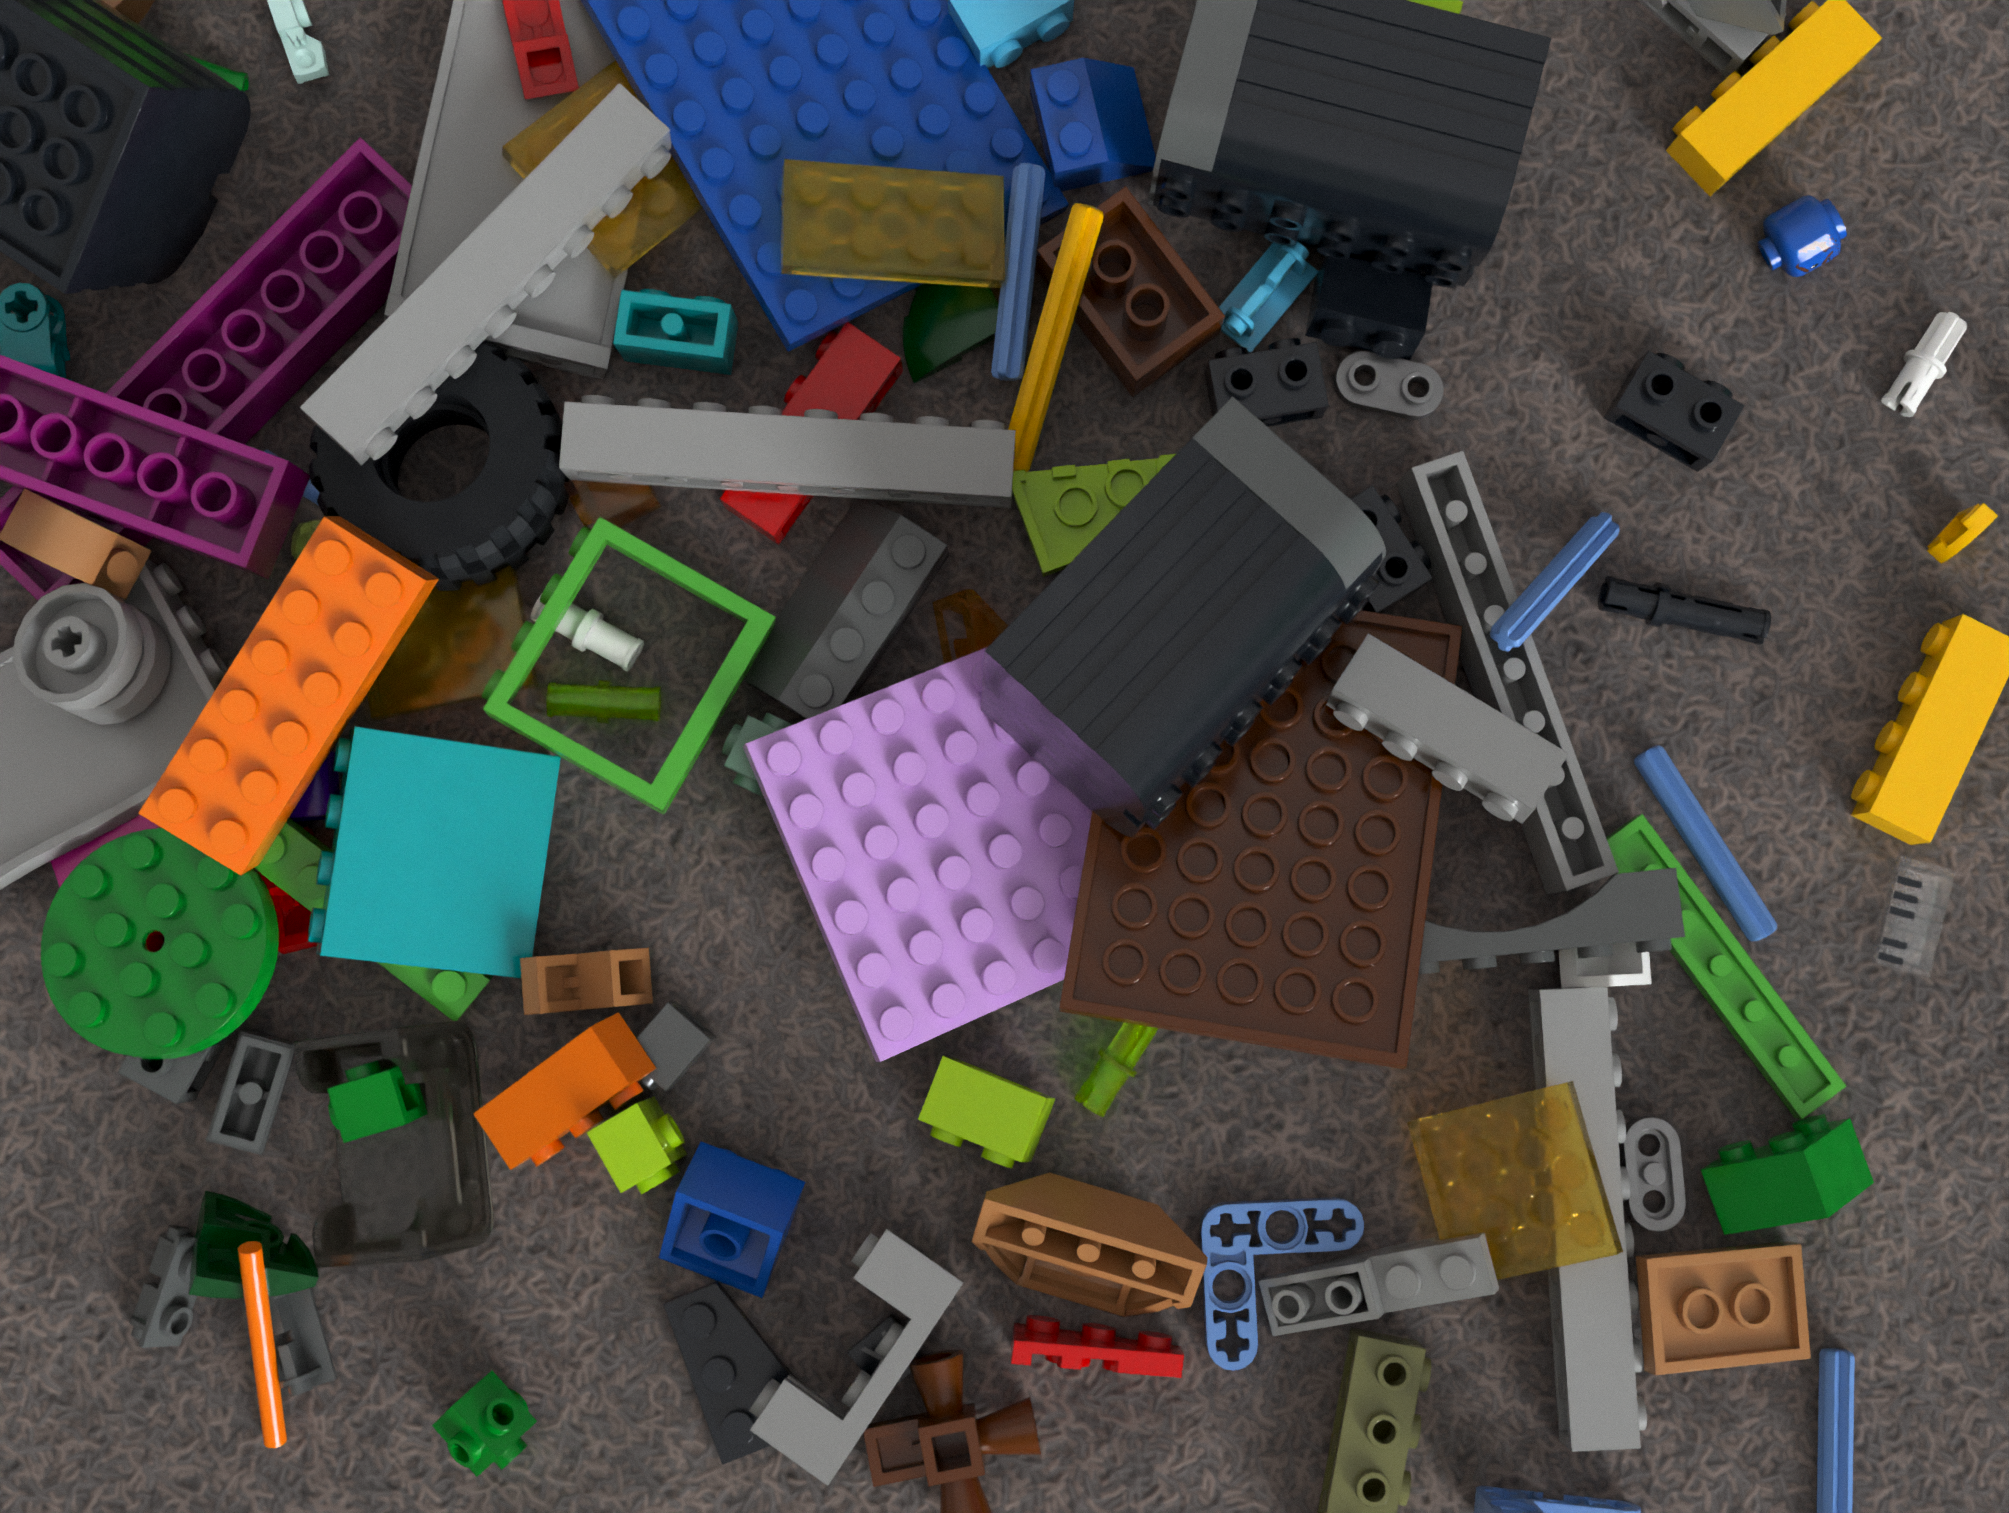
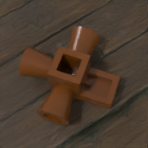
M963 1350L938 1351L912 1359L908 1366L927 1412L868 1425L863 1434L873 1487L926 1476L928 1487L940 1484V1513H992L978 1476L985 1475L984 1454L1041 1455L1031 1398H1025L977 1419L975 1403L963 1405Z

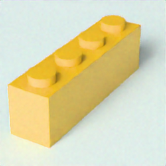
M1814 0L1811 1L1789 22L1788 26L1793 30L1791 34L1782 42L1775 35L1771 37L1749 59L1755 65L1743 77L1736 70L1732 72L1710 94L1716 100L1710 107L1703 112L1696 105L1672 128L1677 137L1667 148V153L1709 196H1712L1859 63L1882 39L1846 0H1827L1820 7Z
M1964 614L1945 620L1942 624L1936 623L1926 634L1921 645V652L1926 654L1925 660L1919 672H1912L1901 686L1898 693V701L1904 704L1895 722L1889 721L1880 731L1875 742V750L1881 753L1872 771L1866 770L1861 774L1851 794V798L1857 801L1851 816L1909 845L1931 843L2009 677V636Z

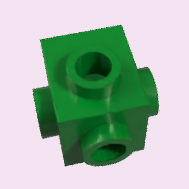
M492 1370L454 1403L432 1426L447 1442L448 1450L454 1460L460 1465L469 1468L477 1477L493 1462L502 1470L528 1446L521 1436L537 1420L528 1411V1406L523 1397L516 1391L508 1389Z

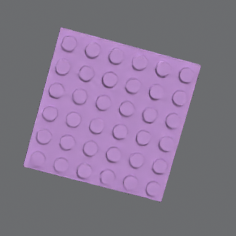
M987 647L748 742L743 746L876 1062L884 1061L1064 980L1092 811L981 710L984 651Z

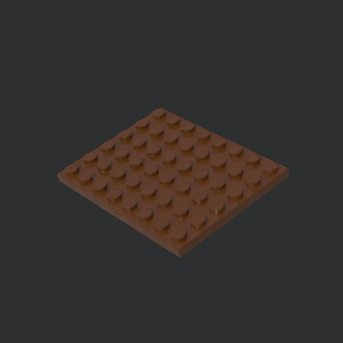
M1362 610L1347 625L1341 619H1338L1342 624L1331 636L1332 640L1310 665L1302 659L1299 660L1303 666L1292 678L1294 681L1271 706L1264 700L1259 703L1263 706V709L1254 718L1255 723L1233 747L1225 740L1219 745L1224 750L1215 760V766L1194 788L1184 782L1179 788L1183 794L1176 801L1177 806L1155 830L1145 824L1134 837H1128L1109 826L1092 810L1059 1012L1398 1069L1406 1068L1442 784L1432 775L1433 770L1414 758L1411 761H1407L1389 752L1383 746V739L1365 728L1362 731H1357L1341 723L1334 716V710L1327 706L1326 703L1333 687L1368 633L1455 685L1462 626Z

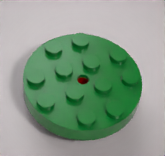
M163 828L132 832L104 844L87 856L68 875L56 893L46 916L41 939V965L45 985L54 1006L65 1022L77 1034L102 1049L143 1059L160 1060L188 1056L202 1051L230 1035L251 1015L268 988L277 961L279 947L277 913L267 886L254 868L243 875H239Z

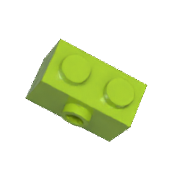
M942 1056L918 1120L933 1126L930 1136L957 1147H961L964 1139L984 1147L981 1157L1012 1169L1015 1160L1021 1163L1032 1161L1055 1098L954 1057Z
M655 1096L632 1105L586 1132L620 1193L636 1185L640 1194H644L680 1172L675 1161L687 1155L682 1146L685 1141L678 1125L669 1113L664 1114Z

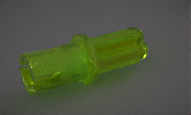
M1124 1022L1106 1050L1103 1048L1099 1049L1098 1054L1101 1057L1080 1090L1075 1094L1074 1099L1079 1103L1084 1102V1107L1104 1117L1113 1099L1128 1077L1136 1076L1137 1071L1134 1067L1159 1028Z

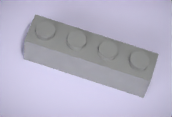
M1369 633L1333 687L1326 703L1327 706L1334 710V716L1347 727L1357 731H1362L1365 728L1383 739V746L1395 756L1407 761H1411L1413 758L1433 770L1432 775L1441 784L1456 791H1461L1463 788L1483 800L1482 805L1488 812L1505 821L1515 819L1523 824L1535 810L1569 754Z

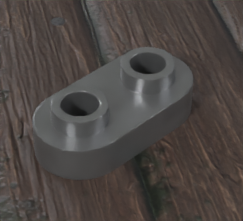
M1366 351L1348 355L1340 363L1334 376L1335 391L1345 404L1354 408L1409 420L1423 419L1432 414L1440 404L1444 392L1439 374L1430 366L1399 358L1387 359L1378 356L1376 353ZM1358 370L1367 371L1372 377V384L1368 386L1358 384L1354 378V373ZM1419 382L1425 388V396H1412L1408 391V383Z
M1651 1116L1636 1117L1626 1124L1625 1142L1619 1144L1620 1166L1626 1167L1630 1180V1197L1628 1200L1623 1201L1624 1208L1629 1218L1637 1225L1652 1231H1665L1678 1224L1684 1215L1686 1207L1680 1139L1676 1130L1668 1122ZM1651 1134L1656 1142L1655 1149L1650 1154L1643 1155L1638 1148V1141L1643 1135ZM1656 1190L1661 1198L1660 1205L1656 1210L1648 1211L1644 1207L1643 1198L1647 1192Z

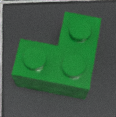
M1815 1115L1794 1122L1792 1124L1794 1131L1769 1139V1145L1753 1148L1751 1141L1746 1140L1718 1149L1719 1158L1701 1169V1173L1724 1235L1829 1218L1872 1185L1874 1181L1851 1119L1847 1118L1828 1122L1826 1115Z

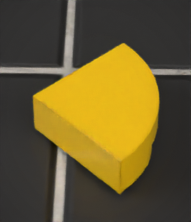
M1978 503L1959 512L1927 546L1929 548L1927 551L1941 564L1972 542L1998 515L1985 503Z

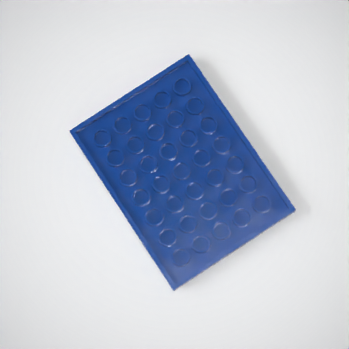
M581 0L640 102L670 129V153L788 352L1004 244L1006 241L1013 170L1020 163L1036 164L1042 166L1045 170L1040 225L1065 212L1069 206L1060 188H1054L1051 173L985 64L980 66L950 16L947 0Z

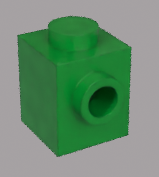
M378 1060L345 1070L347 1081L327 1088L330 1097L328 1105L329 1116L333 1125L340 1130L343 1143L406 1125L428 1114L412 1061L382 1070Z

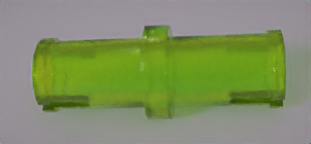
M599 680L598 685L556 684V682H549L546 701L547 717L597 718V723L609 724L611 718L643 719L659 722L661 687L612 686L611 680Z

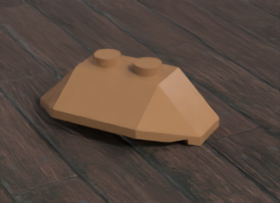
M1050 1172L986 1191L971 1241L980 1250H985L993 1263L1016 1285L1123 1317L1158 1312L1175 1306L1177 1309L1191 1307L1208 1259L1159 1205Z

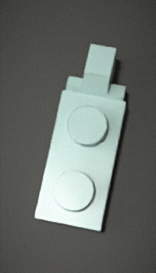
M267 0L297 83L302 84L306 81L328 76L326 54L321 41L306 35L303 29L312 26L304 0Z

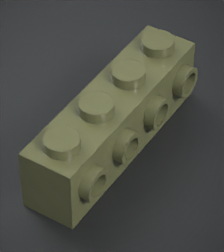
M1351 1327L1317 1513H1397L1398 1505L1406 1506L1411 1488V1473L1405 1470L1408 1449H1416L1421 1433L1420 1414H1415L1418 1392L1427 1391L1431 1376V1359L1425 1357L1426 1349L1417 1340Z

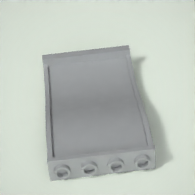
M453 0L406 211L390 294H388L384 321L619 83L638 99L581 0H559L579 90L526 100L522 91L502 0ZM646 176L630 190L633 193V197L621 213L612 219L606 215L592 229L594 237L585 250L575 258L567 255L553 269L556 275L546 290L536 298L528 295L513 310L516 312V318L507 330L497 338L489 335L485 341L501 347L506 357L518 358L521 361L604 379L612 350L611 346L616 328L621 290H624Z
M147 559L127 599L121 598L126 604L133 605L149 614L164 629L171 648L170 672L161 693L144 712L123 723L105 725L79 718L61 707L35 697L20 682L13 662L14 646L0 653V890L36 868L140 815L138 813L226 674L228 667L214 649L207 648L201 635L206 633L202 620L190 606L183 605L177 594L183 590L180 580L164 562L156 565Z

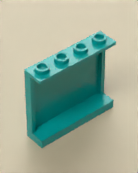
M356 726L350 729L348 739L339 737L335 751L333 771L343 772L340 795H329L325 817V828L335 829L331 852L321 851L316 885L326 886L323 909L312 908L308 929V942L317 943L316 954L327 957L521 978L520 958L532 957L561 757Z

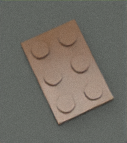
M1786 1241L1636 1256L1645 1372L1653 1375H1665L1811 1359L1801 1244Z

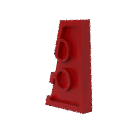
M1028 1315L1026 1324L1014 1323L1011 1364L1031 1366L1032 1354L1045 1355L1047 1361L1056 1363L1058 1367L1065 1369L1081 1370V1367L1090 1366L1091 1359L1103 1360L1102 1367L1116 1373L1181 1378L1184 1353L1181 1346L1171 1345L1172 1336L1164 1333L1139 1331L1138 1340L1115 1337L1116 1328L1096 1323H1083L1082 1332L1059 1329L1060 1320L1039 1315Z

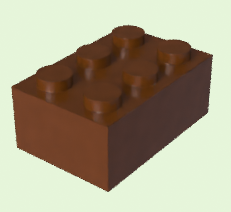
M1125 186L1096 207L1103 212L1104 218L1074 321L1130 395L1134 397L1218 336L1225 315ZM1065 230L1037 249L1036 270L1048 286L1050 285Z

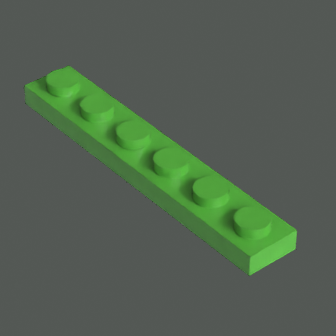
M1644 815L1634 816L1607 836L1606 839L1619 871L1616 874L1676 868L1685 937L1671 938L1672 949L1669 951L1793 1117L1804 1119L1846 1087L1845 1083Z
M288 818L261 863L255 869L310 912H312L313 907L323 909L326 886L316 885L317 870L321 851L331 852V849L291 818ZM377 962L455 1023L494 976Z

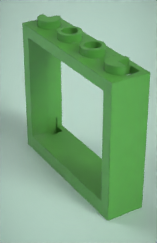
M599 516L592 529L584 526L575 537L568 553L574 559L564 576L555 573L546 585L540 597V602L545 607L536 622L533 624L530 621H526L518 631L511 645V650L516 652V655L507 670L504 672L501 669H497L489 679L482 693V698L487 700L483 710L490 718L665 815L774 629L776 617ZM607 545L745 623L744 628L652 784L511 706V703Z

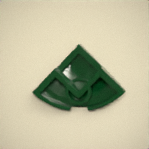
M973 259L914 288L916 293L911 303L909 315L904 317L903 348L907 367L915 384L961 361L962 355L994 340L999 304Z
M205 1191L195 1235L189 1295L210 1298H244L238 1247L249 1241H257L262 1244L269 1297L315 1287L319 1278L318 1268L309 1248L297 1234L291 1233L288 1243L285 1244L283 1242V1232L277 1226L269 1223L271 1215L236 1198ZM235 1214H238V1215H241V1216H245V1217H249V1218L256 1219V1220L246 1221V1220H244V1219H242V1218L236 1216Z

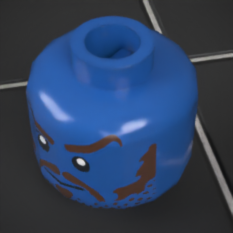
M1806 195L1765 217L1763 221L1765 238L1758 241L1757 245L1766 264L1772 271L1781 266L1789 276L1800 277L1836 258L1841 251V239L1847 237V232L1837 209L1828 198L1820 202L1814 196Z

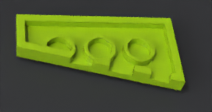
M1176 454L1160 455L1159 458L1130 461V459L1107 461V464L1075 467V465L1055 466L1050 470L1014 471L1012 495L1043 577L1064 570Z

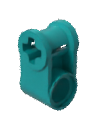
M19 282L4 289L0 295V355L66 379L65 361L70 360V353L67 348L65 313L60 303L29 283ZM35 305H38L37 311H35Z

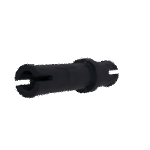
M1607 576L1605 583L1601 586L1598 598V609L1600 611L1634 616L1644 619L1645 623L1650 626L1659 627L1662 623L1676 625L1700 632L1741 639L1742 641L1757 645L1763 644L1771 625V613L1769 610L1745 607L1730 602L1680 593L1679 591L1671 590L1668 584L1656 582L1651 586Z

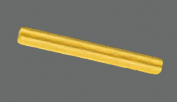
M1075 203L1071 208L1008 430H1016L1014 471L1025 470V472H1028L1031 468L1104 215L1101 210L1091 205Z

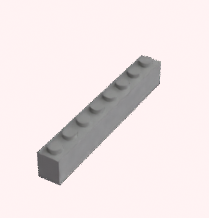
M619 83L300 406L302 411L361 466L370 457L373 460L381 458L396 442L398 435L394 432L410 416L413 419H418L434 404L438 396L434 391L449 376L456 379L468 370L477 357V353L474 350L489 335L497 338L507 330L516 318V312L513 310L528 295L536 298L546 290L555 278L556 273L553 269L567 255L575 258L585 250L594 237L592 229L606 215L612 219L623 211L633 197V193L630 190L644 176L652 179L662 171L672 155L669 152L671 149L670 129Z
M601 395L582 396L581 402H564L559 469L569 480L1011 508L1016 430H1005V424L999 421L976 420L972 422L971 427L949 426V420L945 418L923 416L916 418V424L895 423L892 416L882 413H863L860 415V420L838 419L836 412L823 409L806 410L804 417L782 415L781 409L771 406H751L748 413L726 412V406L712 402L694 403L693 410L671 408L670 402L651 398L639 399L637 406L615 405V399Z
M1464 451L1412 467L1396 484L1417 542L1423 547L1430 559L1431 568L1428 571L1432 576L1431 580L1447 624L1462 626L1459 657L1474 697L1569 753L1535 810L1523 824L1521 823L1546 894L1568 891L1619 873L1532 635L1530 634L1520 647H1513L1510 651L1500 650L1498 642L1490 638L1491 627L1518 597Z
M1607 987L1528 989L1559 1441L1572 1452L1641 1448L1640 1431L1646 1430L1647 1413L1642 1396L1637 1395L1635 1373L1642 1371L1643 1356L1640 1342L1636 1337L1633 1338L1631 1315H1637L1639 1301L1636 1285L1633 1280L1628 1279L1627 1258H1631L1634 1255V1236L1630 1224L1624 1223L1623 1201L1628 1200L1630 1197V1180L1626 1167L1620 1166L1619 1144H1623L1626 1139V1124L1623 1112L1616 1110L1615 1087H1620L1622 1082L1620 1058L1617 1053H1612L1611 1031H1615L1618 1024L1617 1006L1614 998L1608 997Z

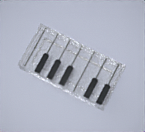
M1895 856L1869 963L1922 978H1930L1955 870L1905 856Z

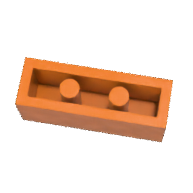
M618 1012L590 1026L473 1113V1115L510 1170L530 1158L537 1167L565 1148L560 1140L565 1134L571 1132L576 1139L603 1121L604 1118L599 1110L610 1103L614 1110L642 1093L644 1090L639 1081L657 1068Z

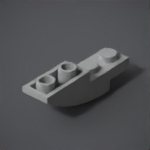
M1484 1232L1436 1241L1434 1237L1383 1247L1269 1276L1258 1281L1272 1336L1379 1319L1387 1312L1493 1295L1499 1290Z

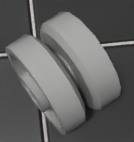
M81 583L61 586L46 594L26 613L15 636L13 662L20 682L35 697L61 707L79 718L105 725L123 723L144 712L161 693L170 672L171 648L164 629L149 614L133 605L126 604L121 598L105 589Z

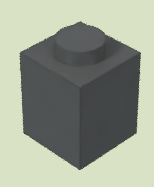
M676 1001L667 1002L636 1038L657 1068L641 1079L640 1082L653 1091L658 1085L665 1091L674 1088L717 1037Z

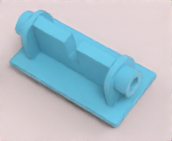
M1296 241V244L1292 246L1272 243L1219 306V309L1225 315L1221 331L1239 346L1247 348L1248 353H1252L1319 272L1305 261L1309 252L1301 243Z

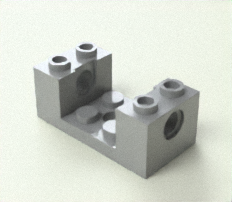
M886 1229L880 1239L870 1233L851 1260L853 1264L860 1268L853 1279L909 1317L904 1327L894 1321L874 1352L883 1358L872 1375H869L864 1370L859 1372L841 1400L843 1404L849 1407L847 1412L844 1413L791 1374L781 1384L772 1378L749 1410V1412L758 1417L750 1431L827 1486L963 1284L962 1281L888 1229Z

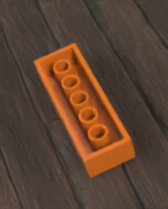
M324 516L138 814L239 875H243L258 866L439 578L340 516Z

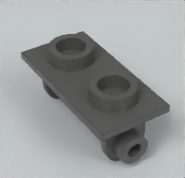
M169 1225L167 1232L159 1235L158 1245L148 1272L160 1277V1284L144 1283L134 1314L129 1321L134 1326L131 1335L140 1339L138 1346L142 1348L180 1346L183 1336L191 1327L193 1321L192 1310L197 1298L195 1295H189L195 1236H190L191 1230L186 1227Z
M312 1288L270 1296L269 1303L282 1397L289 1394L290 1397L312 1390L314 1386L337 1379Z

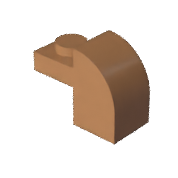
M25 488L0 533L1 541L87 584L105 589L125 600L152 550Z
M649 948L520 958L524 1015L653 1003Z

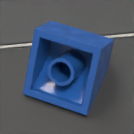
M1083 57L1030 69L1031 100L1054 188L1059 187L1061 192L1153 171L1156 157L1134 67Z
M701 1141L676 1190L659 1258L763 1298L795 1216L805 1181L789 1176L782 1170L771 1169L740 1157L728 1149L717 1148Z

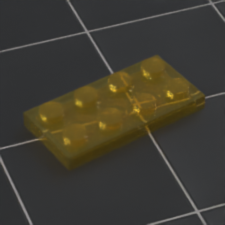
M784 159L782 166L781 274L1001 288L1005 281L1004 176Z

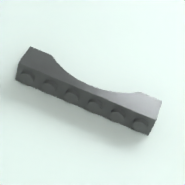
M1676 868L1614 874L1592 896L1568 912L1533 926L1508 931H1467L1441 926L1425 919L1418 975L1440 972L1439 961L1462 959L1463 970L1497 967L1496 956L1518 953L1520 964L1555 961L1554 950L1577 948L1578 959L1613 955L1612 944L1629 942L1636 943L1637 953L1671 950V938L1685 937Z

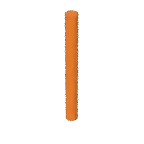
M249 1241L238 1247V1257L264 1445L268 1448H277L286 1443L287 1434L262 1244L257 1241Z

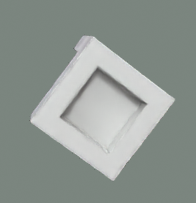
M1635 942L1612 944L1613 955L1578 959L1577 948L1559 949L1561 988L1652 984L1649 952L1637 953Z

